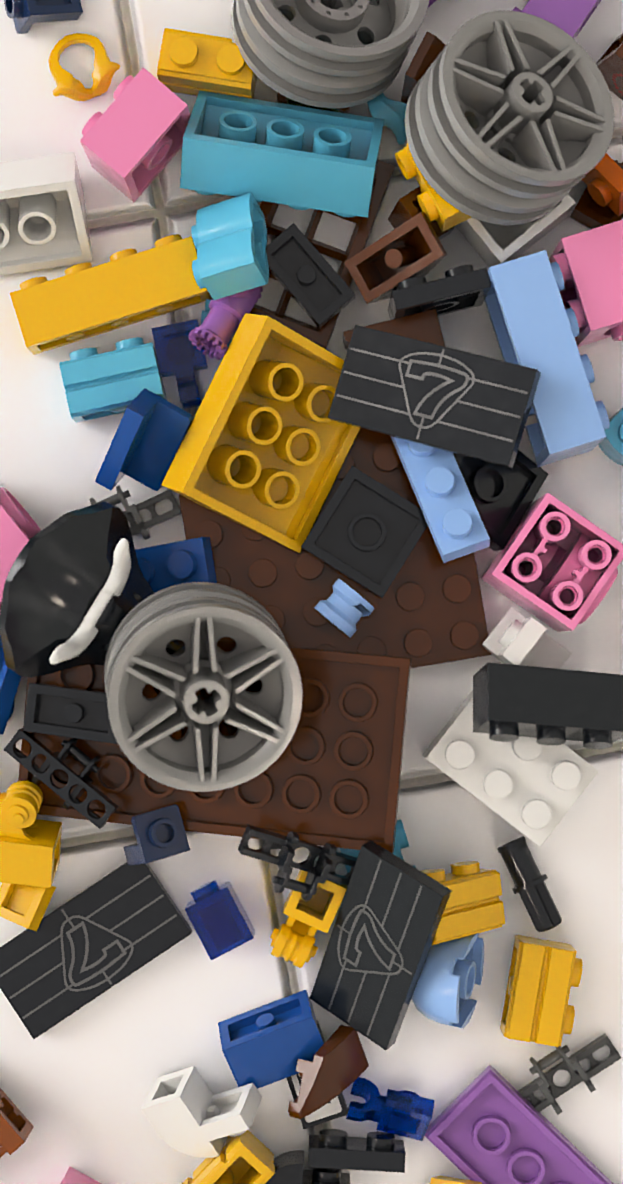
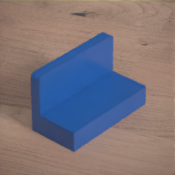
M144 388L127 406L95 482L112 490L126 474L150 489L158 491L162 487L161 484L192 423V414Z
M307 990L218 1023L222 1051L238 1087L254 1083L258 1089L298 1074L299 1072H295L297 1060L302 1059L313 1062L314 1054L325 1043L317 1026L313 1005Z

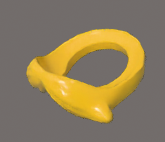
M82 33L66 35L58 41L48 59L50 72L57 84L53 95L56 97L63 95L75 101H86L101 96L108 90L114 73L120 69L118 63L110 61L105 46L97 37ZM85 43L94 49L95 59L94 71L92 73V88H85L79 80H76L72 74L60 66V55L70 45Z

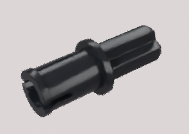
M522 836L498 847L497 850L501 854L515 884V887L512 888L513 893H519L535 929L538 932H545L558 926L562 922V918L544 882L548 877L546 873H540L525 842L526 839Z

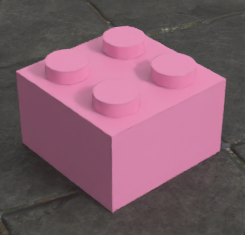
M144 67L135 77L129 75L119 84L113 95L114 102L103 114L99 111L87 121L82 130L83 137L80 140L92 168L133 202L139 198L182 148L183 135L190 118L188 105Z

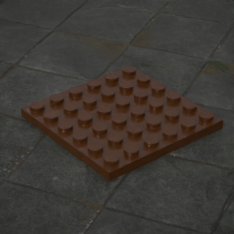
M360 428L312 528L351 466L420 508L391 436ZM179 494L186 540L210 537L217 584L235 588L259 602L277 622L289 647L412 658L411 668L491 655L482 645L488 637L475 554L473 552L443 563L428 526L383 598H380L304 549H301L300 553L295 552ZM338 578L375 608L369 616L360 618L356 623V632L351 638L314 608L320 600H327L333 593V584ZM223 637L219 639L224 641H235L231 637Z

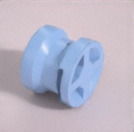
M339 578L333 584V593L327 600H320L314 607L349 638L356 632V623L360 618L369 616L375 609Z

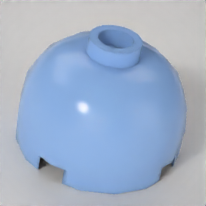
M479 933L431 945L411 998L416 1009L426 1018L459 1028H465L469 1023L477 1000L469 998L473 992L474 984L481 985L483 976L484 941L483 938L478 937Z

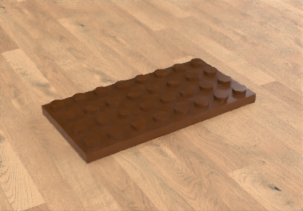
M218 640L216 645L225 652H229L234 649L236 642ZM289 647L298 666L302 681L303 700L298 726L284 752L271 766L258 776L235 787L210 792H193L172 788L157 782L140 771L123 753L119 744L78 739L76 747L91 759L96 756L101 758L97 764L100 768L96 774L92 771L89 775L93 780L91 784L119 806L106 822L132 825L131 820L135 815L175 804L179 807L185 831L243 837L247 824L285 836L292 831L298 833L299 840L319 846L331 843L337 848L360 850L363 844L372 840L393 853L412 658ZM78 665L47 675L27 677L25 710L29 683L33 682L106 692L104 665ZM258 679L244 690L251 693L257 692L262 687V681ZM148 683L142 690L143 696L151 699L158 696L161 690ZM206 688L195 692L196 696L200 694L202 700L212 696V692L208 693ZM224 719L219 724V731L225 736L234 735L238 729L233 725L225 723ZM185 726L170 734V736L174 739H181L186 735L188 727ZM29 732L52 752L58 751L60 753L64 748L61 746V743L64 740L69 742L72 739L70 737ZM22 739L21 752L28 756L31 753V744ZM38 754L34 759V763L41 767L47 757L43 754ZM70 754L63 761L77 775H80L85 768ZM20 764L18 781L32 782L34 775ZM62 769L54 771L52 775L54 785L59 788L67 785L68 774ZM42 781L37 785L43 792V802L38 815L88 820L73 807L66 810L63 807L65 800ZM78 784L72 787L70 794L73 792V790L76 788ZM85 791L83 795L78 798L80 801H85L87 797V791ZM93 800L89 805V808L100 817L104 816L106 808L99 800Z

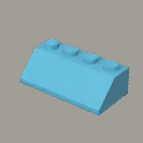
M199 90L183 135L180 188L194 190L202 195L221 194L233 197L252 192L257 203L265 201L288 205L296 210L315 209L334 212L341 217L359 216L368 218L384 119Z

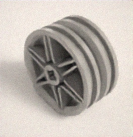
M234 0L231 14L232 32L235 43L248 67L259 79L276 92L309 106L330 109L347 108L376 98L393 83L427 13L429 0H375L378 4L376 6L369 4L370 0Z
M502 10L487 12L463 24L416 83L408 98L405 110V133L410 153L428 184L446 202L459 211L475 219L498 225L529 223L541 218L552 210L601 161L610 146L614 131L612 98L607 83L591 56L575 39L559 27L542 18L519 11Z
M210 582L182 583L162 589L138 603L124 617L115 630L107 649L104 664V682L109 721L113 734L127 758L140 771L159 783L172 788L193 792H210L235 787L258 776L271 766L284 752L296 731L303 700L302 681L298 666L281 629L272 615L259 602L242 591ZM223 637H231L236 641V645L233 650L225 652L216 645L217 641ZM179 639L185 643L184 647L178 649L173 654H169L166 651V646L170 641ZM258 679L262 681V687L259 691L251 693L244 690ZM148 683L161 690V692L155 698H146L142 694L144 686ZM206 688L208 693L212 692V696L202 700L200 694L196 696L195 692ZM223 719L225 723L238 728L234 735L225 736L219 731V724ZM185 726L188 727L186 735L181 739H174L170 736V734Z

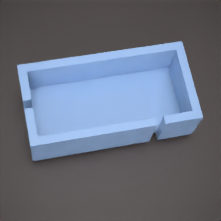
M543 250L489 267L488 275L491 288L484 301L503 360L537 369L541 372L528 415H535L537 423L525 427L537 466L541 467L592 451L606 438L605 429H609L610 423L603 402L601 400L595 402L589 384L595 381L590 359L587 354L580 355L574 338L580 334L579 325L573 309H565L560 291L564 290L565 285L558 263H550L547 251Z

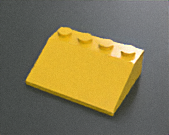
M245 313L161 485L300 553L301 546L309 535L360 430L359 427L328 418L345 360L269 316Z

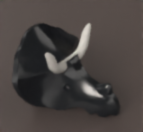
M103 501L65 513L32 537L21 550L5 580L0 610V636L5 664L14 673L31 678L78 665H104L109 643L120 622L138 603L154 594L140 570L127 517L119 507ZM179 639L170 641L166 646V651L169 654H173L178 649L184 647L185 643Z

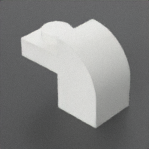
M513 607L508 610L482 644L502 664L561 669L572 655L571 652L545 633L548 628L533 617H524Z
M192 1066L156 1078L141 1110L159 1137L169 1146L189 1156L213 1158L220 1155L227 1136L236 1137L250 1129L262 1096L254 1083L214 1095L197 1068Z

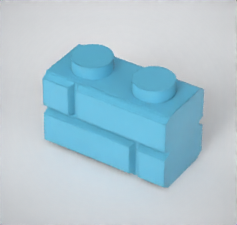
M129 338L115 343L116 350L98 354L97 348H84L69 353L70 360L60 362L59 366L71 418L78 423L124 413L127 406L144 388L167 400L157 352L152 342L144 344L143 338Z

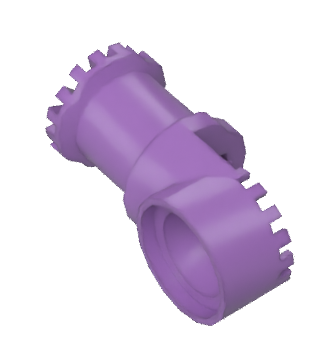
M262 286L217 300L212 299L209 303L210 312L200 327H196L188 335L189 341H192L191 344L197 346L196 349L198 350L204 348L203 354L207 355L209 352V357L212 359L214 357L216 360L222 359L228 349L227 344L238 329L244 314H249L258 302V299L261 298Z

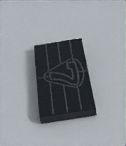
M355 325L328 418L333 421L513 469L541 372L537 369Z
M372 840L363 844L310 999L384 1050L389 1049L395 1044L452 890Z
M126 862L42 918L37 932L26 929L0 947V989L32 1038L35 1039L192 934L193 930L150 865L147 863L128 866Z

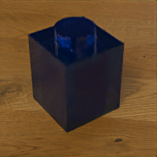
M216 879L190 892L193 900L187 903L185 911L211 961L254 938L255 929L230 881L219 886Z

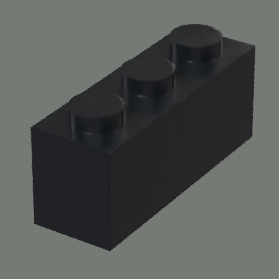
M486 663L473 675V732L488 733L491 740L502 742L514 741L519 739V736L536 737V742L541 745H561L566 743V740L583 741V747L588 749L610 748L615 741L623 737V675Z

